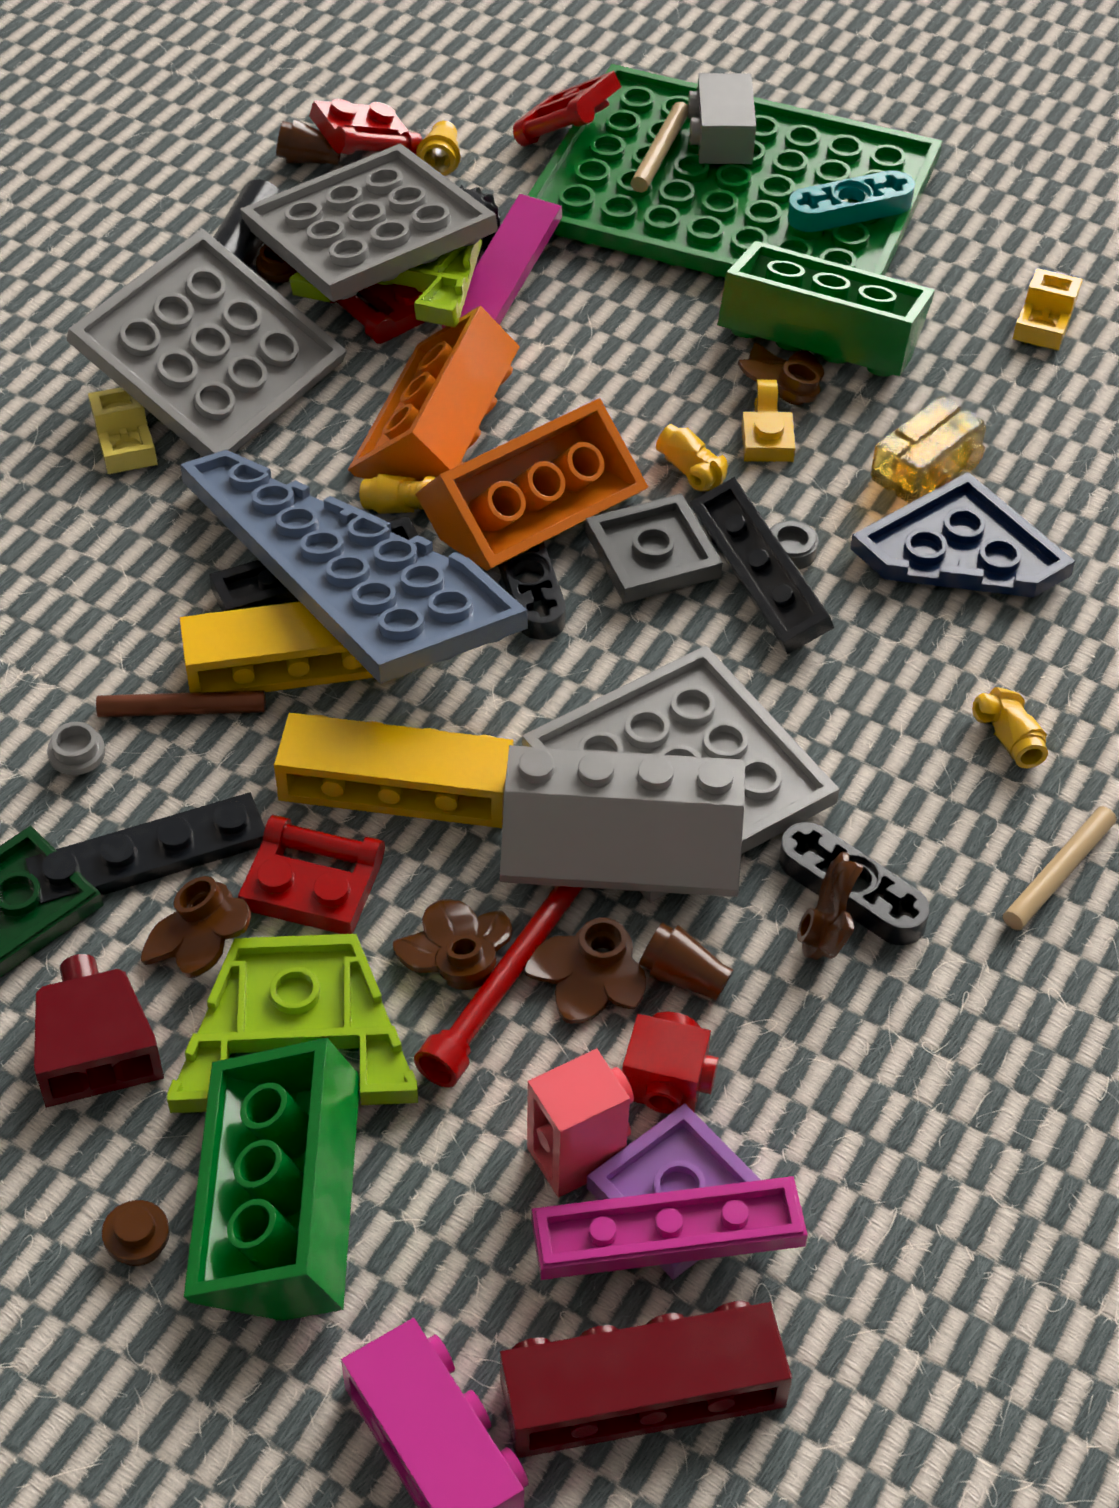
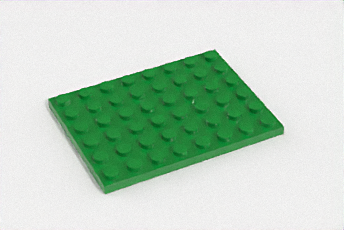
M611 64L606 73L614 71L622 87L607 98L610 105L596 113L591 123L580 127L571 126L527 195L562 206V219L553 232L554 235L578 240L585 244H594L618 250L629 255H638L658 260L673 266L705 272L712 276L726 278L727 271L754 241L885 276L940 157L942 140L754 97L756 134L753 164H699L698 145H690V118L687 117L648 189L645 192H637L632 188L631 180L673 105L676 102H684L688 105L689 91H697L698 83ZM891 170L906 173L915 182L912 206L908 211L901 214L815 232L797 230L787 220L790 195L801 188ZM852 199L843 200L849 203H859V201Z

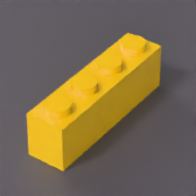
M301 602L180 617L190 693L258 690L271 692L374 678Z
M289 712L274 762L278 801L502 828L509 745L514 746V740L496 738L490 735L439 731L434 728L422 729L383 724L376 721L364 722L331 718L318 714L306 715Z

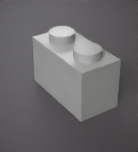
M698 73L697 91H689L688 118H690V145H698L699 164H753L756 119L751 74Z

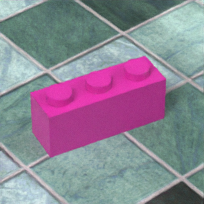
M412 1318L341 1359L345 1390L417 1508H524V1488L529 1485L520 1461L509 1447L501 1451L497 1448L487 1432L491 1428V1422L486 1409L474 1391L469 1390L464 1394L451 1376V1373L455 1372L453 1360L444 1343L436 1334L427 1338L415 1318Z

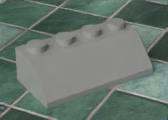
M509 745L504 791L500 882L738 897L744 819L745 760Z

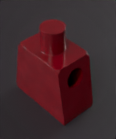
M77 954L66 958L60 964L62 982L42 986L36 992L34 1069L45 1107L165 1079L155 1035L126 972L114 969L99 973L96 959L88 954Z

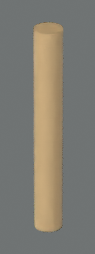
M676 102L673 105L631 180V186L635 191L645 192L648 189L688 117V105L686 103Z
M1104 806L1098 807L1004 912L1003 920L1010 928L1022 930L1116 823V815L1111 809Z

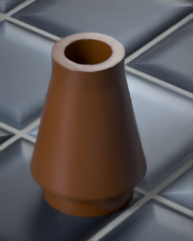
M294 119L293 123L282 121L278 135L276 157L285 158L286 163L339 165L341 154H337L320 130Z
M661 923L653 934L638 964L650 971L649 978L705 995L715 1002L733 973V969L720 962L681 926L677 925L673 929L664 923Z

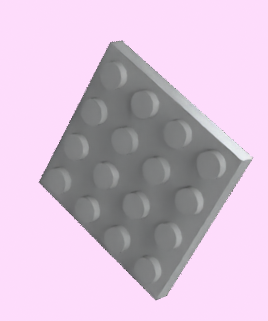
M397 144L240 209L242 218L250 231L332 302L351 298L362 289L379 282L390 281L406 270L420 264L432 263L439 259L441 255L462 246L476 244L481 238L498 231L495 213L402 144Z
M203 228L68 329L66 339L67 342L202 457L223 450H229L233 453L238 451L339 366L347 352L344 347Z
M706 645L522 735V746L745 760V797L741 854L786 831L790 826L801 823L835 805L838 801L840 790L838 786ZM640 891L649 903L668 894L664 892Z

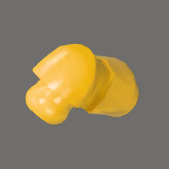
M669 424L664 428L656 442V450L664 454L667 461L687 476L692 488L697 491H710L723 483L728 469L727 459L724 455L715 456L709 449H706L705 443L688 427L678 428L673 424Z
M379 473L373 479L362 480L359 489L360 503L364 509H373L378 514L414 513V509H423L415 494L436 477L427 476L422 481H415V478Z
M994 687L989 694L981 693L973 702L972 710L975 719L984 724L992 722L995 736L1019 767L1027 769L1043 763L1048 756L1046 747L1047 734L1033 716L1025 711L1024 698L1018 692L1000 687Z

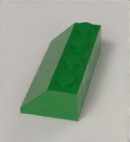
M754 241L726 273L717 325L731 329V332L739 337H760L775 341L777 346L785 350L798 351L803 349L821 354V357L828 362L837 364L849 362L864 366L870 373L878 376L896 375L900 377L912 359L933 300L935 289Z
M328 1038L212 1062L184 1298L188 1302L280 1321L344 1310L360 1075Z

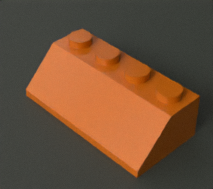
M481 305L462 316L456 327L446 326L417 344L348 470L355 477L373 479L380 473L415 478V481H422L424 477H437L464 463L462 459L467 449L477 441L481 434L479 426L483 418L497 403L495 394L499 386L509 378L513 371L511 363L520 346Z
M598 398L438 475L415 495L439 539L488 571L586 521V518L596 516L649 487L603 402Z

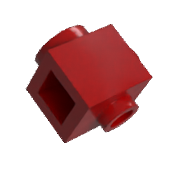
M658 1012L652 1017L637 1013L622 1066V1072L626 1076L633 1092V1102L645 1104L650 1109L664 1114H671L685 1103L695 1113L699 1093L711 1095L718 1068L719 1057L708 1055L711 1030L701 1028L695 1020L677 1012Z

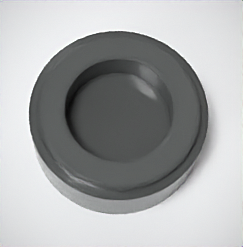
M782 521L770 528L798 570L806 568L814 562L817 555L818 536L813 528L799 521Z

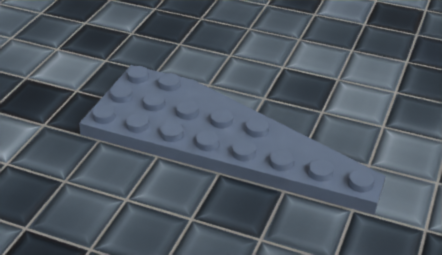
M223 450L180 464L183 483L380 684L392 679H399L410 672L440 661L450 660L458 654L488 643L498 642L506 636L528 629L527 609L466 556L457 552L452 553L448 557L433 551V542L419 535L410 540L391 532L390 522L332 496L325 498L323 501L310 496L309 486L296 480L286 485L272 479L269 468L229 450Z

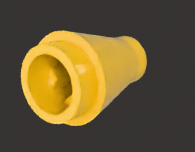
M439 121L434 124L429 134L420 142L416 155L444 176L451 174L457 169L460 163V150L456 127L448 121Z

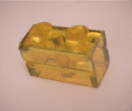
M941 396L875 445L870 473L872 480L888 491L895 490L896 496L908 504L952 481L953 477L963 469L970 472L980 463L985 453V446L982 445L986 430L984 421L967 410L962 412L959 405Z

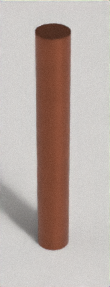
M264 690L97 695L96 697L97 717L260 713L266 710Z

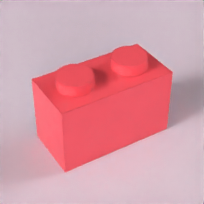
M597 1048L528 1081L527 1149L558 1198L586 1185L587 1175L627 1146V1137L631 1135L629 1109L630 1104L634 1101L631 1086L624 1073L618 1067L610 1069Z

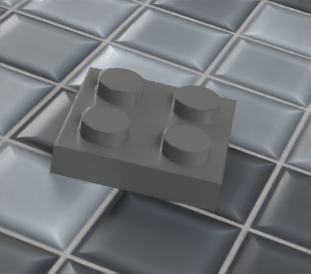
M682 493L586 518L585 533L624 604L721 578L723 562Z

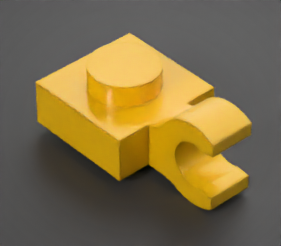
M757 379V398L754 401L755 412H743L742 417L744 461L794 462L796 447L793 413L778 412L777 380Z

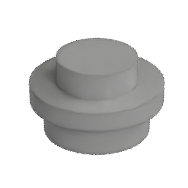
M69 722L61 725L54 731L48 744L47 754L51 766L58 772L67 775H81L94 770L101 764L105 756V745L102 736L89 724Z

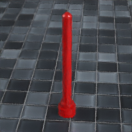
M555 886L451 1028L428 1036L414 1055L415 1066L425 1078L441 1087L450 1088L456 1085L470 1064L468 1057L471 1053L470 1042L524 970L535 950L545 941L583 887Z

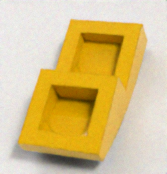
M1037 268L1029 285L1026 301L1016 322L1012 339L1059 351L1083 279Z

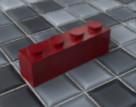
M733 1301L717 1307L711 1313L689 1317L679 1313H667L654 1317L646 1325L618 1329L611 1325H601L584 1331L579 1337L553 1342L547 1338H530L517 1343L512 1349L500 1351V1383L514 1454L517 1458L786 1408L792 1383L791 1371L771 1302L751 1305L746 1301Z

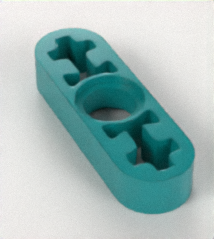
M891 170L801 188L790 195L787 220L797 230L815 232L901 214L908 211L912 206L915 182L908 174ZM852 199L859 201V203H849L843 200Z

